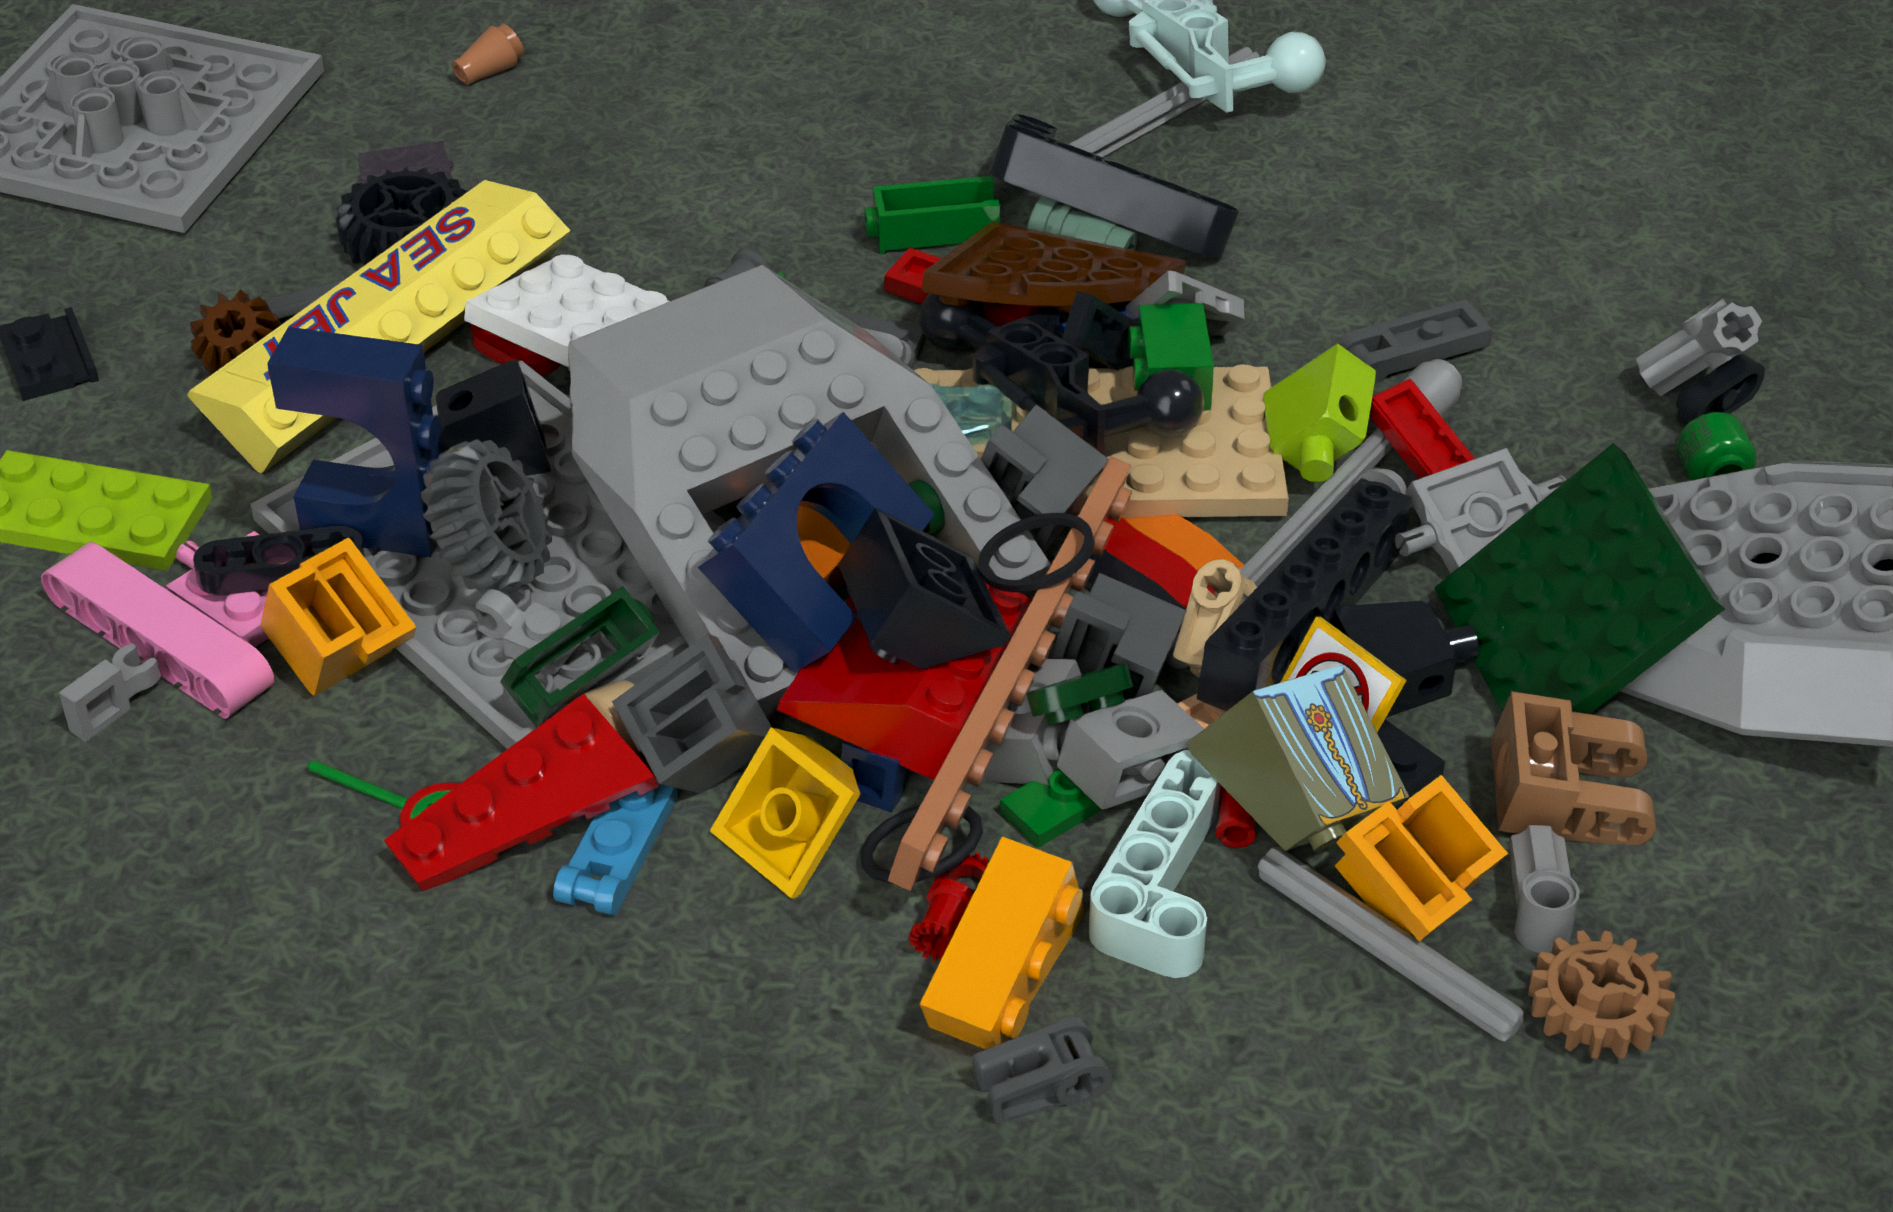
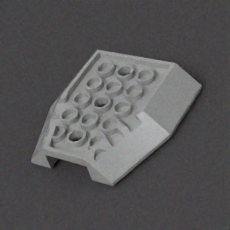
M1796 460L1650 488L1649 491L1718 596L1725 610L1625 686L1620 692L1740 735L1893 747V570L1880 571L1873 568L1881 560L1893 559V464ZM1761 553H1774L1779 556L1778 559L1768 564L1751 562Z

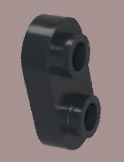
M1739 354L1718 366L1700 380L1688 383L1677 398L1678 421L1686 426L1691 420L1703 414L1712 412L1731 414L1752 400L1764 379V366L1745 354Z

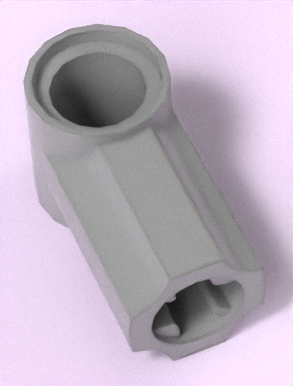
M1529 825L1523 832L1512 835L1509 841L1508 851L1517 907L1514 932L1517 940L1525 948L1537 953L1541 951L1551 953L1553 942L1558 937L1568 943L1571 940L1580 890L1570 875L1564 837L1554 833L1551 826Z

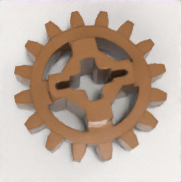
M1584 930L1577 931L1574 945L1571 946L1567 941L1558 937L1553 942L1551 953L1542 951L1539 953L1536 968L1532 970L1528 995L1533 997L1531 1014L1533 1017H1546L1543 1032L1547 1036L1556 1035L1560 1032L1564 1033L1567 1036L1565 1049L1569 1051L1583 1043L1589 1045L1591 1058L1598 1059L1602 1048H1611L1619 1059L1626 1058L1630 1043L1645 1052L1650 1048L1652 1035L1663 1037L1665 1034L1668 1018L1671 1016L1675 1000V993L1669 991L1672 975L1670 971H1655L1659 957L1655 952L1642 956L1636 954L1637 940L1630 938L1620 946L1613 944L1611 931L1604 930L1600 941H1591Z

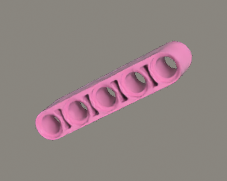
M94 542L86 543L44 571L41 575L44 590L59 608L67 606L69 609L65 611L96 633L104 631L106 634L102 637L118 648L129 644L137 646L139 656L144 658L141 661L142 664L151 657L157 659L161 677L173 685L177 682L181 683L182 686L179 689L212 711L217 708L220 709L222 712L218 715L224 719L236 713L274 683V674L269 663L255 647Z

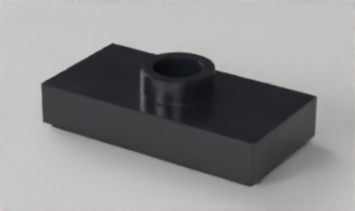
M1076 292L1062 339L1089 354V360L1101 367L1119 371L1120 369L1123 370L1133 366V359L1129 358L1128 329L1129 326H1138V323L1096 296Z

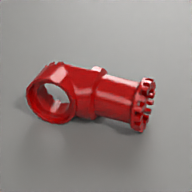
M975 852V856H967L959 865L936 876L927 893L926 900L929 906L923 920L912 926L908 937L910 946H916L914 949L916 952L924 951L922 958L927 959L930 954L933 955V961H936L938 957H940L941 961L975 892L968 885L956 881V879L963 876H973L981 880L989 864L986 856L982 859L980 858V853Z

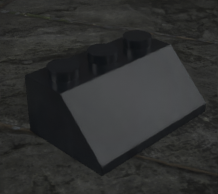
M875 507L838 564L848 587L847 592L852 597L857 609V617L863 624L869 639V647L888 662L898 664L902 659L920 669L1004 646L1011 636L973 557Z

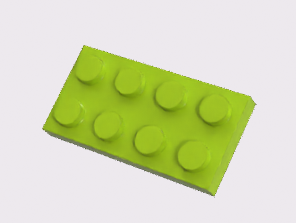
M6 450L0 459V542L66 554L73 553L88 542H94L129 565L168 571L176 558L179 547L185 544L213 498L210 484Z

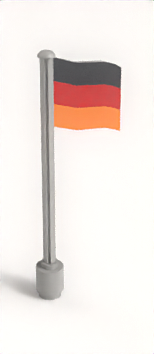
M1433 359L1420 363L1402 381L1404 382L1411 378L1441 417L1459 400L1462 388V378L1458 370L1452 364L1442 359ZM1377 428L1336 470L1332 477L1303 504L1245 565L1209 533L1178 514L1121 518L1119 522L1109 518L1107 523L1114 525L1112 534L1101 557L1094 554L1090 556L1089 559L1094 560L1095 565L1085 587L1091 591L1099 573L1186 610L1195 575L1200 568L1213 560H1227L1234 563L1244 574V577L1253 581L1258 587L1353 487L1356 479L1365 471L1373 469L1393 446ZM1207 585V589L1214 594L1215 591ZM1179 628L1166 663L1175 669H1185L1189 666L1180 663L1173 657L1180 632Z

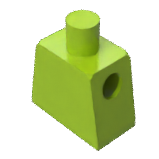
M1337 343L1263 393L1267 430L1270 436V448L1274 454L1282 455V459L1298 469L1301 476L1308 481L1323 482L1330 479L1334 472V461L1361 445L1366 438L1376 370Z

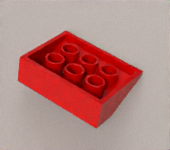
M985 582L1011 636L1006 644L924 669H920L902 659L898 664H894L878 656L869 647V639L863 624L856 617L829 653L800 669L780 699L777 710L867 751L900 760L901 766L935 780L1033 599L1019 592H1005L995 589ZM850 596L846 604L858 615L855 604Z

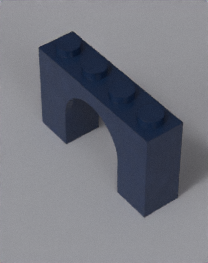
M288 327L267 363L276 409L331 416L355 423L373 434L385 446L394 465L388 467L371 468L313 460L293 496L300 530L328 526H348L356 529L361 534L364 548L431 557L438 543L435 539L430 538L433 531L430 522L423 517V514L428 510V506L422 500L421 492L426 489L423 475L430 471V462L439 457L438 441L441 425L439 417L433 415L431 397L434 377L431 370H426L423 345Z
M844 412L824 425L819 419L813 420L793 438L792 443L797 449L794 453L792 451L786 452L766 470L765 476L770 480L766 486L760 484L739 502L736 508L742 515L738 519L735 517L731 518L708 539V543L713 549L698 566V569L793 673L829 653L857 617L815 570L806 557L797 531V512L799 506L813 509L825 516L851 544L875 507L923 531L935 515Z

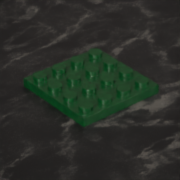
M1614 443L1434 587L1455 627L1470 625L1474 629L1479 645L1478 658L1474 661L1502 712L1511 691L1570 700L1572 712L1590 714L1725 610V607L1626 453Z

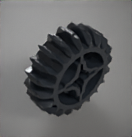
M406 166L401 172L392 173L386 169L385 175L379 177L367 175L366 184H352L351 193L341 196L342 205L337 208L338 216L336 217L339 241L343 245L344 253L350 255L353 264L363 263L365 266L467 193V190L460 188L458 180L447 179L444 172H437L431 175L427 167L419 171H409Z

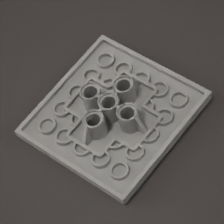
M72 4L0 77V192L185 233L324 72L322 55Z

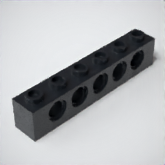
M1361 478L1205 642L1197 700L1227 712L1252 691L1280 683L1316 616L1322 617L1332 625L1334 607L1355 605L1399 555L1402 547L1397 549L1395 536L1398 533L1406 532L1412 497L1394 491L1384 483Z

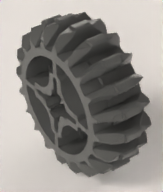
M477 439L469 443L465 441L455 445L430 462V471L423 475L426 489L421 492V498L428 506V510L423 514V517L431 524L433 534L430 538L435 539L441 549L440 559H447L450 562L451 573L454 577L463 576L464 584L469 590L477 588L482 595L488 589L509 594L524 588L525 584L534 581L535 577L544 573V563L550 560V551L547 545L552 542V536L546 530L545 524L550 520L543 513L540 504L543 498L537 496L533 488L534 479L526 477L520 460L512 461L509 450L506 447L498 448L492 440L481 442Z

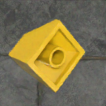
M770 727L715 820L710 832L787 896L795 899L804 890L860 796L853 769L812 737Z

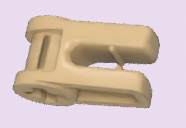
M1213 560L1200 568L1193 579L1192 591L1186 608L1187 611L1183 618L1173 657L1180 663L1190 666V671L1198 678H1200L1205 642L1244 602L1242 596L1247 598L1257 588L1253 581L1244 577V574L1234 563L1227 560ZM1207 585L1215 591L1214 594L1207 589Z

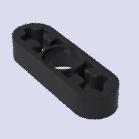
M328 526L211 541L199 547L193 556L197 584L202 591L212 595H229L268 590L269 584L298 569L301 563L312 558H306V556H315L348 537L365 558L363 538L354 528L348 526ZM279 556L294 558L290 562L283 564H269L266 562L271 558Z

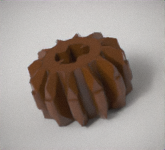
M240 289L233 300H228L225 295L218 292V304L213 308L200 304V314L203 319L190 322L191 333L194 336V339L191 341V348L197 359L202 360V364L207 372L210 374L215 373L281 326L277 315L272 313L267 302L261 299L260 296L251 300L248 294Z

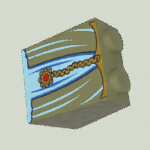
M1343 665L1252 691L1186 743L1190 753L1284 851L1308 843L1311 844L1314 851L1327 848L1335 844L1347 832L1346 830L1353 828L1386 802L1390 801L1395 807L1409 797Z

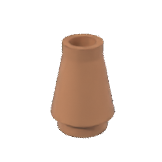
M508 25L489 26L458 59L451 63L452 69L456 77L469 86L475 81L516 67L518 59L524 56V48L516 33Z

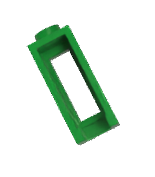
M992 176L872 186L873 207L864 208L867 238L876 237L880 255L885 254L887 250L962 244L990 222L1000 223V204L998 199L993 200Z

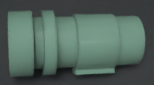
M1043 195L1037 201L1027 227L1028 229L1132 250L1136 249L1138 241L1136 232L1120 227L1118 223L1091 213L1086 214L1075 207Z

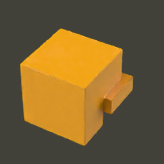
M349 537L304 561L298 569L269 584L260 624L263 631L313 696L390 653L393 648L413 638L416 630V625Z
M1440 775L1409 798L1398 810L1388 801L1348 830L1336 842L1345 855L1335 867L1366 905L1409 934H1413L1420 942L1472 900L1467 892L1508 853L1445 778Z

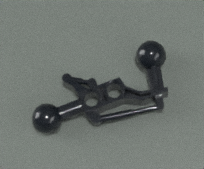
M930 293L923 299L918 314L922 333L933 345L954 350L967 347L970 344L978 349L973 354V381L975 383L993 385L1022 410L1030 412L1035 405H1038L1103 455L1105 437L1142 427L1161 438L1182 437L1197 426L1204 411V397L1201 388L1192 376L1177 369H1163L1155 372L1142 382L1137 395L1134 397L1103 405L1099 404L1088 394L1089 354L1062 339L1060 310L1056 308H1040L1036 315L1022 317L997 326L986 320L982 301L970 300L968 305L962 306L949 305L939 301V295Z

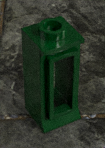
M622 586L514 659L500 683L537 728L583 693L597 686L635 658L641 657L660 631L654 625L653 617L648 608L641 601L633 599ZM601 631L617 651L563 689L557 688L549 694L535 675Z

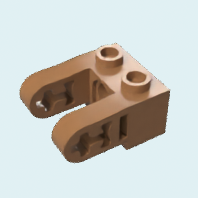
M1511 691L1491 738L1498 831L1519 834L1526 830L1529 825L1551 826L1552 831L1564 837L1566 841L1642 845L1649 841L1656 832L1653 801L1646 792L1635 788L1579 780V773L1594 776L1630 777L1640 772L1647 763L1645 736L1642 728L1628 720L1572 712L1570 700Z

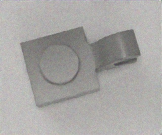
M488 589L476 603V609L488 613L478 624V630L491 638L503 639L504 655L514 659L575 619L573 616L535 601L523 612L509 596L494 589ZM575 649L544 669V671L555 675Z
M129 644L120 648L114 654L112 663L106 659L61 690L59 695L69 731L86 742L131 709L129 698L141 690L152 687L161 678L157 659L151 657L139 665L141 661L137 646Z

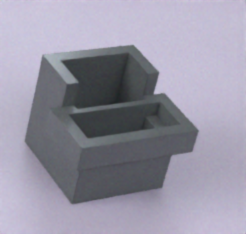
M1038 405L1034 406L1013 432L1002 424L988 440L981 458L1021 520L1046 513L1076 515L1087 501L1109 460ZM1046 525L1032 528L1028 531L1044 553L1066 526Z
M1099 573L1089 595L1076 591L1068 607L1049 659H1074L1078 664L1081 675L1127 663L1133 687L1122 690L1124 700L1152 693L1187 610Z
M710 634L700 638L612 701L636 748L640 753L644 754L659 784L698 793L711 789L751 761L771 727L735 660L729 658L719 638Z

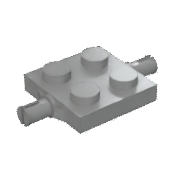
M1505 448L1412 481L1405 493L1412 497L1411 504L1421 520V526L1396 534L1397 549L1402 547L1399 553L1404 557L1432 547L1441 556L1451 574L1562 485L1566 478L1558 475L1553 479L1535 485L1520 472L1508 449Z

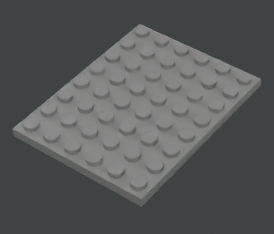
M519 361L545 434L551 472L528 475L526 477L534 479L533 488L537 496L543 498L540 504L543 513L550 520L545 525L546 530L552 536V542L547 545L550 551V560L544 563V573L535 577L534 581L525 584L524 588L509 594L504 592V594L509 596L523 612L535 601L576 618L623 586L633 599L641 601L648 608L653 617L654 625L660 633L641 657L635 658L591 690L613 681L627 680L637 684L684 651L689 645L572 456L573 428L570 398L523 361ZM436 405L432 407L433 415L438 416ZM377 438L330 461L371 468L394 465L389 452ZM304 476L251 503L254 521L268 534L300 530L293 496ZM713 511L702 514L713 533L726 523L725 520ZM437 544L431 557L364 548L367 562L416 625L414 637L395 648L507 749L536 729L535 725L500 683L514 661V658L504 655L503 639L491 638L478 630V624L488 614L476 609V603L483 595L477 588L469 590L464 584L463 576H453L450 562L439 557L441 551L439 545ZM600 631L579 645L555 675L543 670L535 675V677L550 694L557 688L563 689L617 650Z

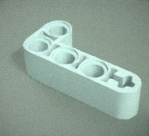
M1190 750L1176 753L1168 761L1095 881L1090 893L1089 938L1094 947L1109 956L1172 978L1187 977L1195 973L1202 966L1204 959L1207 928L1205 909L1199 902L1176 893L1174 890L1217 817L1221 784L1190 753Z

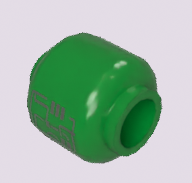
M1712 412L1700 415L1691 420L1680 431L1676 440V454L1689 481L1754 469L1756 466V450L1744 426L1737 417L1729 413Z

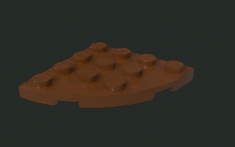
M992 221L924 271L922 292L939 295V301L942 303L956 306L968 305L970 300L1014 305L1055 306L1061 311L1070 312L1076 292L1092 294L1107 304L1134 300L1167 271H1176L1184 275L1186 260Z

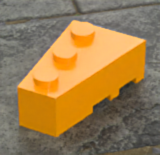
M1003 836L1001 837L920 1002V1007L928 1027L983 1049L1007 1042L1009 1037L1013 1039L1018 1037L1025 1025L1031 1001L1086 913L1082 901L1083 893L1079 889L1071 861Z

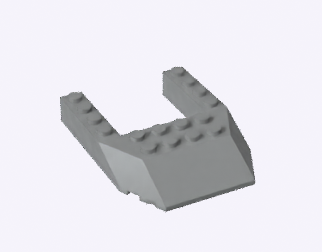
M764 265L569 342L570 409H572V456L687 644L691 646L706 634L718 637L729 658L735 660L768 721L784 714L777 710L779 701L800 670L793 673L698 569L700 563L713 549L708 543V539L713 535V532L702 514L746 496L760 484L766 486L770 481L765 476L766 470L786 452L792 451L794 453L797 447L792 443V440L809 423L819 419L824 425L844 412L870 442L873 441L882 456L907 484L916 479L928 483L936 491L945 514V526L934 535L935 538L972 556L978 569L979 555L986 543L1005 527L1021 520L932 385L866 330ZM1028 530L1015 535L1003 543L995 551L989 563V570L994 575L1008 580H1027L1044 576L1051 567L1050 562ZM1038 590L1019 593L1033 598Z

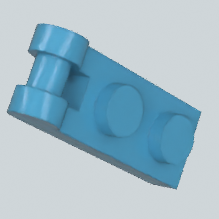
M658 782V788L640 796L635 791L610 802L611 809L593 818L569 864L563 865L559 870L554 883V900L570 905H576L578 900L594 904L595 911L616 916L678 798L677 788L661 785ZM591 875L599 876L602 878L601 880L591 878Z

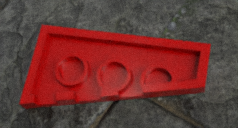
M583 693L384 839V842L420 889L425 891L443 885L498 860V853L524 841H528L529 845L553 835L551 829L584 814L589 819L611 809L610 802L635 791L640 796L658 788L659 785L655 775Z

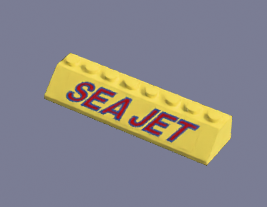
M484 180L188 392L187 397L257 472L263 474L336 419V417L276 409L267 363L288 327L423 345V351L426 352L466 322L464 320L466 301L545 263L553 256L571 230L537 193Z

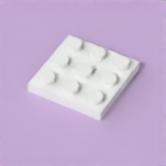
M562 254L466 301L464 320L569 367L568 345L570 341L670 301L659 292L646 291L625 282V279L618 274L604 273L584 264L576 256Z

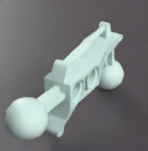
M1093 0L1103 13L1114 17H1125L1133 13L1137 14L1129 21L1130 45L1136 48L1144 47L1165 69L1171 70L1189 88V96L1191 98L1204 97L1226 113L1233 111V93L1271 83L1288 93H1302L1314 87L1324 73L1326 58L1321 44L1316 38L1303 32H1288L1278 37L1268 48L1266 56L1229 65L1228 20L1217 13V7L1213 5V0Z

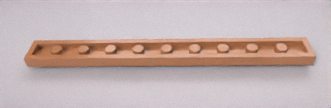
M1110 456L1107 465L1104 467L1078 517L1089 524L1095 540L1092 554L1101 557L1114 528V525L1107 523L1109 518L1119 522L1132 495V491L1124 487L1131 465ZM1073 527L1071 528L1047 574L1063 567L1078 554L1084 542V535ZM1088 559L1070 577L1052 586L1038 589L902 838L887 881L911 891L922 869L932 873L935 871L949 840L948 837L942 835L945 826L947 825L953 829L958 828L972 796L964 792L968 783L976 787L980 786L994 753L986 750L989 743L991 742L998 746H1001L1015 716V713L1008 710L1011 702L1018 706L1023 705L1027 697L1026 692L1030 691L1036 673L1028 669L1031 663L1041 668L1043 667L1056 638V635L1049 631L1052 626L1061 629L1068 607L1074 597L1069 595L1071 589L1082 593L1095 565L1094 560Z

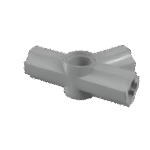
M1721 298L1677 327L1678 331L1638 355L1635 360L1639 366L1640 374L1649 388L1662 396L1707 367L1714 369L1759 341L1757 335L1758 328L1762 320L1752 306L1741 307L1733 302L1726 304L1724 299Z

